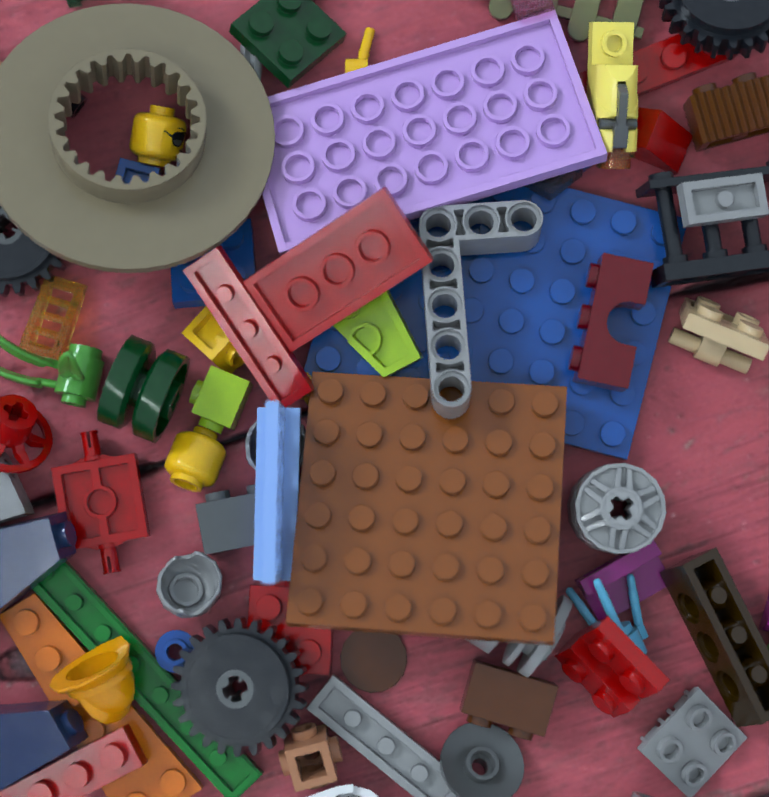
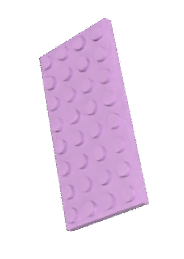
M552 10L268 96L274 119L275 147L271 172L262 196L278 252L281 256L384 186L387 187L410 221L420 218L427 209L442 205L466 204L607 161L608 153L556 11Z

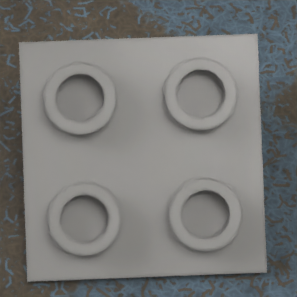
M695 686L690 692L686 689L684 690V695L673 706L676 710L673 712L668 708L666 712L670 716L665 721L659 717L657 721L661 724L658 728L655 725L644 737L641 736L639 739L642 743L637 747L687 797H693L747 739V736L699 687Z

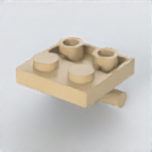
M697 296L696 301L685 297L679 310L682 328L701 337L674 327L669 336L668 343L694 353L693 358L716 367L722 364L744 374L748 372L752 359L729 350L727 347L764 361L769 350V341L764 329L759 327L760 321L742 312H736L735 317L720 311V304L702 296Z

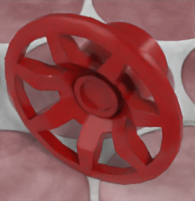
M14 394L0 396V458L6 448H12L14 458L20 463L18 465L0 463V472L13 474L31 471L41 465L51 451L53 445L51 428L43 415L36 410L34 404L27 398ZM35 422L42 430L44 439L31 432ZM24 443L30 447L43 448L39 456L30 461L25 451Z

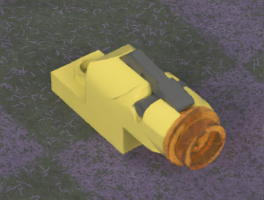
M589 22L587 98L608 153L607 161L597 164V168L631 169V158H635V153L637 152L638 65H633L634 22Z

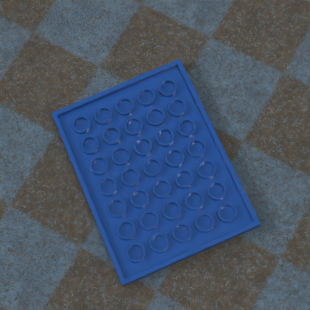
M544 181L466 203L526 200L537 204L543 214L540 239L531 250L461 256L471 381L567 387L564 444L627 460L671 286L652 288L650 280L646 305L639 311L629 308H616L611 310L608 315L607 328L610 335L622 344L637 347L627 390L618 392L573 382L575 371L568 370V364L573 345L580 346L583 330L577 329V320L581 305H589L592 289L586 288L585 283L590 263L597 264L598 259L604 252L654 263L653 270L663 265L662 259L666 258L658 211ZM677 216L682 245L686 228H683L682 218ZM420 218L410 220L409 222L419 235ZM518 221L512 224L519 231H529L533 228L525 221ZM476 224L470 227L477 234H485L491 231L484 224ZM433 227L428 230V233L434 237H442L448 234V231L443 227ZM437 266L431 270V273L437 277H446L452 271L445 266ZM420 269L389 289L424 358L391 376L429 378L422 274ZM444 305L437 307L433 311L441 318H449L456 313L453 308ZM334 326L312 339L304 368L305 372L309 373L311 377L312 372L381 376ZM443 346L436 352L441 358L448 360L454 359L459 355L457 349L452 346Z

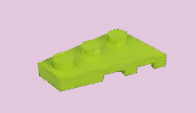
M389 290L333 325L383 378L391 376L424 358Z

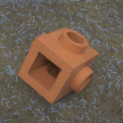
M304 723L292 728L291 733L284 740V750L278 751L283 775H291L295 792L306 789H319L329 783L338 781L337 762L343 761L338 737H329L325 724L316 726L315 723Z

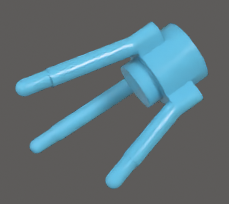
M628 574L626 576L634 626H632L630 621L620 622L602 581L598 578L595 579L593 585L606 615L646 654L647 648L643 640L649 637L643 624L634 575ZM568 587L566 589L567 595L573 601L574 606L587 624L590 626L597 622L572 587Z

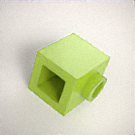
M211 365L205 380H197L189 398V403L194 404L191 412L201 417L198 425L222 434L224 427L234 431L253 384L246 379Z

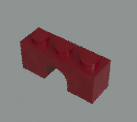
M604 252L598 259L597 264L590 263L585 283L586 288L592 289L589 305H581L577 320V329L583 330L580 346L573 345L568 364V370L575 371L573 382L618 392H624L629 388L637 347L616 341L608 331L607 318L613 309L629 308L639 311L646 305L654 263Z

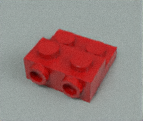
M609 616L575 633L555 655L562 664L563 672L574 682L581 683L592 695L591 698L596 707L613 718L630 712L641 699L659 693L670 681Z

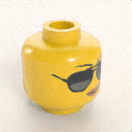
M150 104L149 112H139L134 116L129 149L132 153L138 155L137 162L165 167L171 161H177V155L183 153L187 126L185 121L174 117V108Z

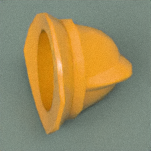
M122 636L100 644L54 675L49 685L50 688L58 694H67L69 698L79 701L90 716L100 723L111 724L118 722L128 714L135 694L134 673L132 672V662L129 658L130 643Z

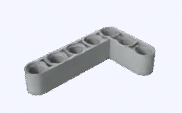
M515 200L442 205L427 209L420 217L419 237L434 258L431 263L421 268L431 402L437 414L444 418H457L467 411L472 387L461 256L524 252L535 247L540 239L543 214L537 204L531 201ZM518 221H525L533 228L529 231H519L512 224ZM476 224H484L491 231L485 234H477L470 227ZM433 227H443L448 231V234L442 237H434L428 233V230ZM437 266H445L452 273L446 277H437L431 273V270ZM444 305L453 308L456 313L449 318H441L433 311L437 307ZM443 346H452L457 349L459 355L454 359L448 360L441 358L436 352ZM446 387H455L462 392L463 396L459 400L451 402L444 400L439 393Z

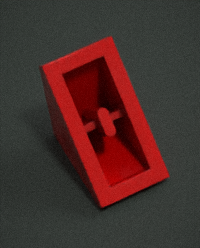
M638 107L637 152H618L665 171H673L677 175L693 135L663 110Z

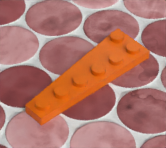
M36 593L0 614V620L49 701L68 700L72 709H75L82 717L84 730L88 738L76 745L78 749L129 723L148 762L142 767L101 787L107 797H190L202 790L204 786L171 746L168 747L152 728L153 725L143 714L141 715L132 703L128 714L116 723L103 724L91 717L79 701L69 698L67 694H58L50 688L49 685L54 675L89 651L77 641L76 636Z

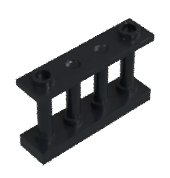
M769 161L763 167L674 177L673 171L659 172L648 176L649 181L635 190L637 198L656 196L666 258L662 259L663 265L652 271V288L769 273V250L767 249V244H762L758 219L741 221L745 247L741 249L742 254L729 256L727 249L722 247L719 224L701 226L706 252L702 254L703 259L689 261L688 255L683 254L673 194L677 193L676 186L682 182L762 173L764 183L769 182Z

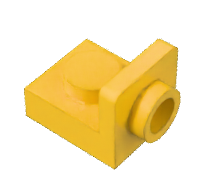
M207 306L182 331V334L220 369L232 374L238 367L244 364V361Z

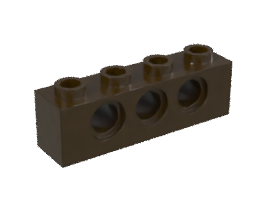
M717 548L692 555L660 572L736 726L759 725L769 721V650Z

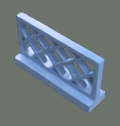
M266 401L265 407H257L253 580H261V584H276L280 581H290L298 510L301 408H285L280 401Z

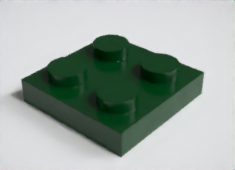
M260 0L231 23L229 33L287 88H290L343 43L347 34L312 0Z

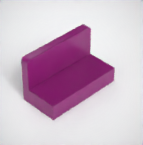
M654 540L634 553L619 554L575 580L598 621L607 617L593 585V581L597 578L602 581L617 615L631 608L626 580L628 574H633L635 577L639 602L666 588L660 572L665 570L658 557L662 553Z

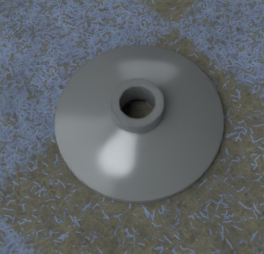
M472 723L464 724L448 736L440 754L441 773L447 786L457 797H512L521 785L524 776V760L521 750L511 735L496 725L492 724L491 728H485ZM472 764H481L485 774L479 775L474 772Z

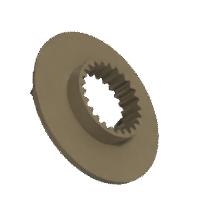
M124 3L92 6L58 17L41 26L18 44L0 65V205L7 214V217L22 233L51 254L83 267L106 272L142 273L168 269L203 256L219 246L240 228L258 203L269 178L274 157L275 129L270 102L263 84L246 58L232 43L202 22L187 15L151 5ZM127 75H132L136 83H140L145 77H148L152 87L155 88L164 83L165 94L169 96L177 93V104L179 106H186L185 116L190 120V139L186 141V153H179L177 155V167L171 164L165 165L164 176L161 177L154 171L150 172L147 182H143L138 175H134L129 184H124L121 175H116L109 182L105 180L104 171L101 170L91 175L89 163H78L77 153L75 150L70 151L69 140L65 135V131H67L66 117H71L72 115L71 103L79 104L81 102V90L92 93L93 83L96 81L103 86H107L111 76H114L119 83L124 82Z

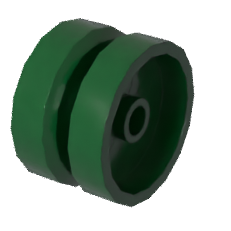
M131 335L119 350L105 381L99 400L97 421L122 429L132 420L133 435L156 443L166 430L178 405L187 379L190 358L170 349L165 350L156 358V349L152 342Z

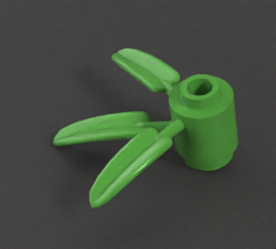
M0 335V347L9 354L27 363L39 367L48 366L59 371L57 381L22 375L0 367V376L30 387L43 388L45 386L55 388L54 392L62 395L61 403L70 406L86 408L87 401H96L105 364L101 360L102 350L81 344H70L69 350L64 352L60 356L59 361L31 353Z

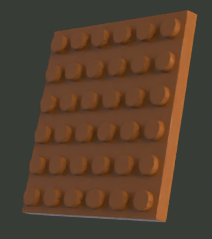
M312 372L311 382L314 390L310 392L286 614L287 626L554 646L567 387L471 381L470 403L467 411L460 417L450 419L438 415L433 409L429 378L396 376L383 378L379 375ZM446 387L439 393L444 400L451 402L457 401L463 396L462 392L455 387Z

